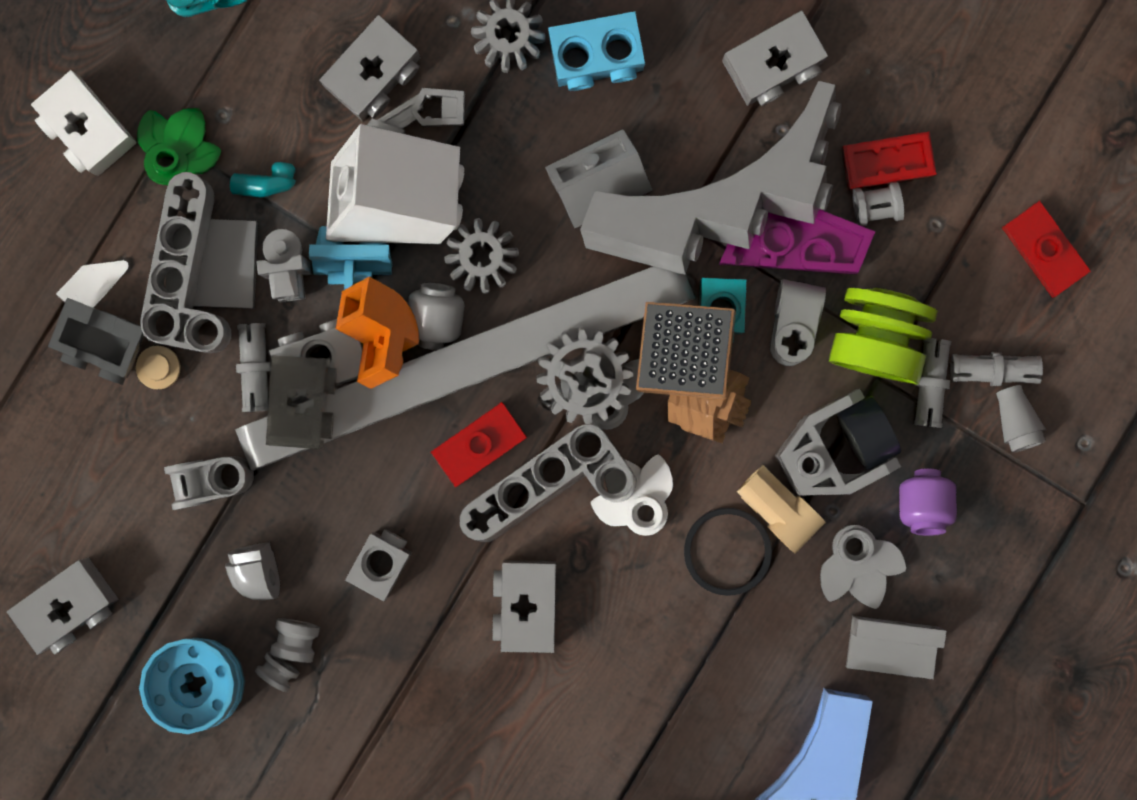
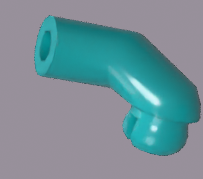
M275 162L271 167L272 176L234 173L230 179V191L234 195L266 197L289 191L296 182L293 179L295 167L290 163Z

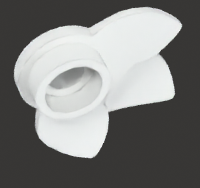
M660 455L652 457L642 469L638 465L625 460L636 478L635 491L628 500L618 503L610 502L601 495L593 499L591 506L601 521L610 526L627 525L633 532L645 536L653 535L664 527L668 518L665 500L673 489V477L667 462ZM613 470L605 476L609 493L616 494L625 488L627 478L624 472ZM649 505L653 508L654 518L651 521H643L639 518L638 510L641 506Z

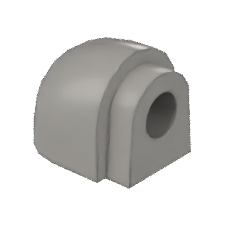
M270 542L244 546L228 552L230 562L225 564L227 575L232 586L242 596L252 600L278 598L280 579Z

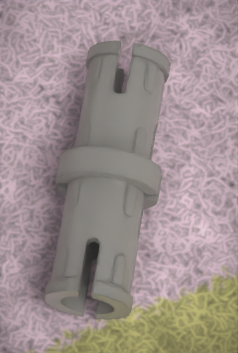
M265 323L237 325L239 330L240 364H236V373H241L242 412L270 411L267 372H271V363L266 362Z
M931 338L923 340V354L926 355L920 383L915 384V386H919L914 425L927 426L928 410L930 408L929 427L942 428L945 389H950V380H946L952 341L940 339L938 341L937 357H935L936 339Z
M991 352L990 355L980 356L952 354L951 362H954L950 363L951 382L981 381L990 382V386H1001L1002 382L1040 384L1042 380L1041 376H1038L1043 375L1041 356H1002V352Z

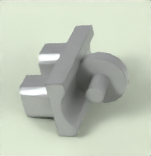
M287 229L274 230L266 236L263 242V253L267 261H256L258 275L270 281L272 299H278V302L306 299L303 276L313 275L311 261L301 255L302 245L295 233Z

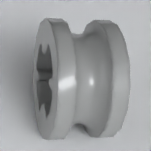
M267 652L264 656L266 663L263 666L258 665L255 672L271 686L287 692L290 689L289 680L291 678L296 679L300 673L286 660Z

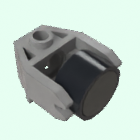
M860 388L805 415L775 454L794 493L798 495L852 494L901 467L897 458L894 457L901 453V448L891 424L876 400L872 396L865 398ZM835 414L851 449L866 469L859 474H843L838 472L820 437L821 429L827 420ZM807 457H810L814 462V468L809 473H806L802 468V463Z

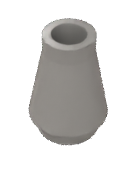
M1016 385L997 392L1004 444L1009 443L1012 453L1046 442L1043 434L1046 428L1024 394L1022 386Z

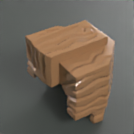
M730 370L727 400L670 395L668 400V422L681 426L682 430L723 444L724 433L727 432L729 424L739 427L744 425L745 414H748V407L751 405V400L744 397L745 386L748 385L749 377L740 372Z

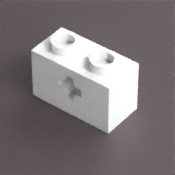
M72 70L31 104L40 115L35 119L37 125L50 139L54 140L58 136L69 148L63 153L64 156L80 173L87 169L96 176L101 175L137 144V141L86 82ZM80 118L85 121L84 125L88 130L83 135L77 132L79 129L75 124Z

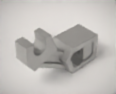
M422 88L418 95L378 120L372 118L367 126L405 134L403 129L417 120L423 127L465 126V92ZM433 97L442 98V118L426 116L423 119L420 112L424 109L423 105L426 99L431 100Z

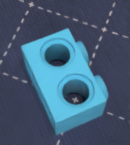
M635 11L548 28L558 87L568 85L569 91L584 90L594 86L593 80L611 77L612 83H621L636 79V72L644 70L645 61ZM615 40H622L629 45L631 53L625 59H614L606 51L608 44ZM572 48H579L587 54L588 61L582 67L573 68L565 63L563 59L564 54Z

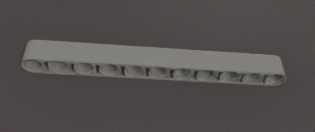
M653 266L403 363L399 376L372 389L354 382L235 429L250 470H256L539 360V357L550 356L552 354L548 350L547 344L551 342L558 347L562 345L561 333L564 331L571 339L577 338L579 327L584 328L589 338H592L597 329L602 330L604 335L644 319L646 302L681 305L695 299V295L686 274L683 275Z

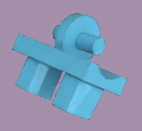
M321 226L316 245L309 244V259L312 260L313 274L328 275V284H344V290L369 276L373 278V275H392L391 253L389 245H386V243L360 242V245H344V242L326 240L327 226Z

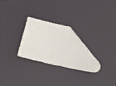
M124 260L83 265L56 295L64 302L67 298L94 308L126 272L129 265Z

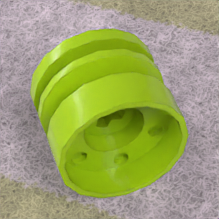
M848 288L844 300L862 307V312L843 309L841 310L840 317L858 326L856 334H835L828 362L889 380L919 384L926 355L908 347L909 340L931 339L932 332L914 325V321L935 322L938 310L922 304L912 296L887 289Z

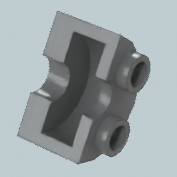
M67 298L48 347L63 353L60 361L84 370L89 362L101 368L98 374L99 377L123 385L125 379L129 377L144 335L141 327L136 323Z

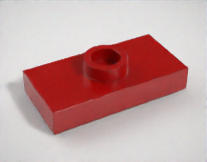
M930 132L841 147L848 191L855 188H867L891 182H903L937 175Z
M1040 201L1034 203L1001 227L1052 298L1091 272Z
M501 402L432 450L431 454L456 488L525 440L527 436L504 403Z

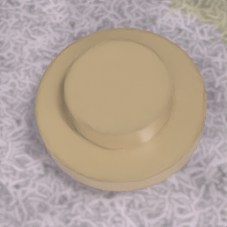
M149 347L137 359V376L145 386L151 389L160 390L168 388L177 381L180 375L181 365L179 358L167 347Z

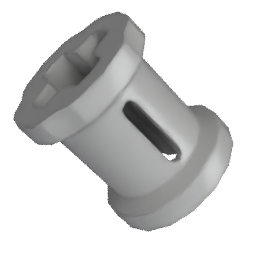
M898 182L889 183L887 188L862 191L861 188L853 189V207L858 225L864 227L867 226L868 221L892 217L895 221L904 219V203Z

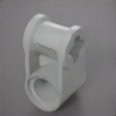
M785 279L781 280L776 298L775 320L770 341V352L779 364L794 366L806 360L812 354L825 302V287ZM791 334L795 335V343L802 345V349L793 353L792 356L788 355V347L782 345V341L788 339Z
M239 456L221 457L207 461L197 460L164 467L165 474L171 477L175 501L171 504L172 510L211 503V500L239 495L246 492L254 480V471L250 470L247 460ZM227 464L235 466L239 472V482L234 488L227 487L221 479L222 470Z

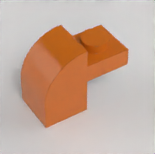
M370 276L342 291L335 329L363 343L357 382L372 389L399 376L403 365L402 352L419 344L417 322L410 306L401 295Z

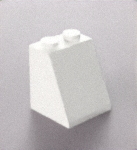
M360 124L331 161L326 240L333 242L441 244L453 230H457L462 219V205L458 204V190L464 178V167L459 164L460 147Z

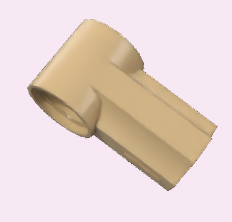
M764 465L758 468L736 491L756 513L769 523L767 527L794 554L826 523L806 501L798 495L795 497Z

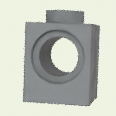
M384 529L381 535L376 532L371 533L345 581L385 601L413 553L404 548L408 541ZM383 550L390 554L393 560V567L389 573L378 574L371 568L370 557L374 551Z

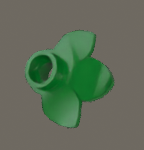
M199 108L182 109L171 115L168 120L154 110H149L143 115L137 130V141L146 153L144 158L146 174L155 183L168 185L175 175L182 172H190L195 175L204 174L212 169L220 158L222 150L210 142L203 141L206 124L203 113ZM164 157H170L174 160L172 165L168 167H162L158 162Z

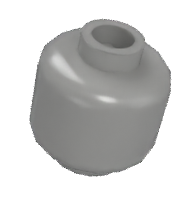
M423 283L419 290L409 295L407 304L410 306L417 322L419 347L439 350L444 348L445 343L453 342L460 337L465 305L463 299L455 294L456 289L454 287L439 283Z

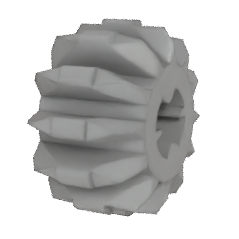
M491 0L489 3L492 15L481 10L476 14L479 22L485 26L471 28L472 37L482 39L474 45V51L476 54L490 51L485 59V65L489 68L495 65L500 58L502 59V72L508 73L510 70V60L515 59L520 70H524L527 68L524 54L534 59H538L540 56V51L532 43L545 42V33L534 30L543 23L541 15L527 18L532 9L529 2L523 3L517 11L515 10V0H506V9H500L498 1ZM508 26L511 32L519 30L520 33H515L516 41L508 43L506 38L498 40L497 37L502 36L501 28Z
M480 218L474 219L476 233L470 235L467 228L461 224L457 229L464 238V241L460 242L454 238H448L447 245L452 249L458 250L459 254L445 256V263L450 265L461 263V266L453 270L450 276L456 281L468 273L469 275L464 283V289L467 291H471L474 288L476 279H480L482 293H489L490 285L488 279L492 277L497 285L503 288L506 282L499 274L500 270L502 269L509 274L516 273V266L505 262L504 258L519 256V250L513 247L502 249L503 246L513 239V235L508 231L496 239L495 236L500 226L497 221H493L489 226L488 232L485 233L483 232L482 220ZM481 245L483 250L486 249V246L493 250L489 254L491 263L485 267L482 266L481 262H478L477 266L471 263L475 258L473 249Z

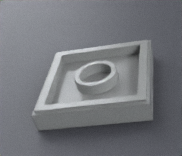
M210 220L193 307L255 309L257 221ZM181 227L174 233L173 244L177 249H183L190 244L192 234L188 227ZM172 270L166 275V290L169 293L178 291L182 286L183 276L179 270Z

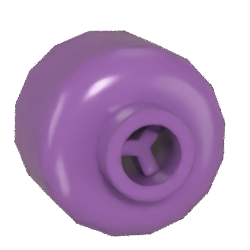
M940 470L914 471V477L906 479L900 484V520L904 525L911 528V533L924 536L940 535L946 533V527L956 522V485L950 479L941 477Z

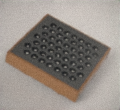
M646 302L636 390L644 393L727 400L736 315L735 309Z

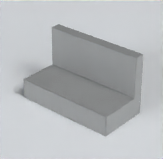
M623 129L545 167L574 228L582 225L595 191L624 196H642L652 191L638 152Z
M852 615L846 668L934 679L937 648H944L946 630L938 626Z

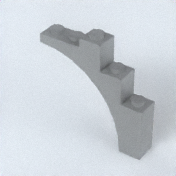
M818 81L805 110L788 133L760 159L728 178L696 190L665 196H624L595 191L580 229L585 248L685 275L690 260L696 262L699 258L703 237L750 250L754 236H761L764 231L768 212L814 224L819 209H827L833 188L832 184L827 183V170L823 164L829 145L828 141H824L828 128H836L841 113L842 104L836 102V86Z

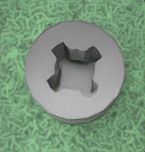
M278 618L275 626L278 631L277 642L271 645L270 654L291 661L313 662L315 652L311 647L313 639L319 636L320 627L303 621Z

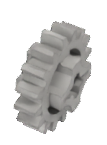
M579 327L577 338L571 339L564 331L561 333L562 345L558 347L551 342L547 344V348L552 354L551 358L539 357V365L547 369L546 373L536 375V380L539 384L548 385L540 393L543 401L554 398L555 401L551 407L552 413L556 415L563 409L567 410L566 419L569 423L575 420L577 414L582 415L585 424H591L592 414L598 413L605 421L608 419L607 407L611 405L618 410L622 408L617 396L619 394L630 395L631 393L630 387L622 382L623 379L633 377V371L630 368L621 367V364L625 363L629 356L626 351L614 353L618 346V341L614 337L603 343L602 330L597 329L592 338H589L584 328ZM583 348L581 355L571 360L563 358L570 351ZM602 353L611 361L614 376L601 370L599 364ZM589 366L592 375L598 378V380H586L584 385H579L577 377L572 373H575V371L583 372L585 367ZM555 376L567 381L570 387L567 399L557 389ZM599 392L606 394L598 401L586 404L587 398Z

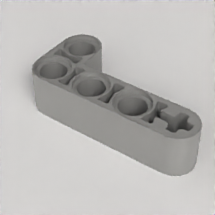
M182 172L175 175L169 181L166 189L140 327L143 335L155 343L204 353H218L223 351L231 340L229 323L218 315L193 309L214 205V191L206 180L190 172ZM192 188L199 191L198 199L192 198L190 201L182 198L184 191H191ZM178 211L184 214L190 213L196 216L195 221L193 222L185 217L177 216ZM181 227H188L192 234L190 244L183 249H177L173 244L174 233ZM179 270L183 276L182 286L178 291L169 293L165 288L164 279L170 271ZM169 312L174 319V328L169 335L162 337L156 330V321L161 314ZM212 321L218 329V335L213 343L204 345L199 339V329L203 323Z
M592 424L581 425L470 502L461 512L460 527L468 538L480 542H491L585 476L604 499L613 503L623 502L633 495L636 488V478L609 437L599 427ZM587 435L599 436L601 440L600 451L593 457H583L579 452V443ZM552 460H560L565 466L563 478L556 483H548L543 476L545 465ZM613 470H620L625 473L627 478L625 488L616 494L608 493L604 488L605 476ZM516 485H524L529 492L528 501L521 508H512L508 502V493ZM495 499L498 506L509 515L506 519L498 513L487 521L489 527L487 532L478 528L474 529L473 527L478 522L475 516L478 512L489 515L498 509L492 504V501Z

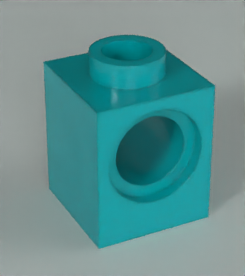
M702 278L699 282V306L710 307L711 303L717 299L728 301L736 311L734 334H743L745 332L747 280Z

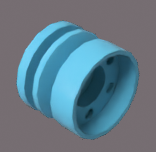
M188 638L167 643L151 655L142 670L139 691L144 709L156 724L170 732L191 734L218 726L233 715L242 700L245 679L241 663L231 649L216 640ZM192 673L195 677L203 676L205 678L206 684L200 688L202 695L198 691L190 692L188 689V684L193 681Z

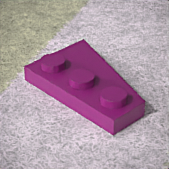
M821 209L818 211L814 224L768 212L764 231L761 236H754L750 250L727 244L719 265L858 274L875 231Z

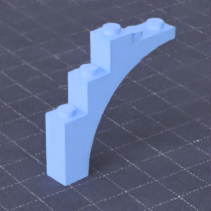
M823 688L815 721L799 753L779 779L755 800H856L873 701L866 695Z

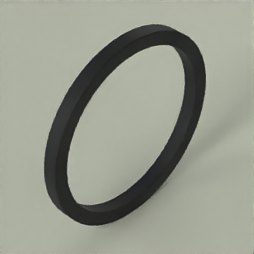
M720 508L704 514L692 525L686 536L684 559L690 575L701 587L718 595L731 596L749 591L763 579L771 562L772 548L766 529L754 516L739 509ZM724 514L737 515L750 521L760 532L765 546V557L758 574L747 584L733 589L717 588L705 582L695 571L690 554L691 543L699 527L707 520Z

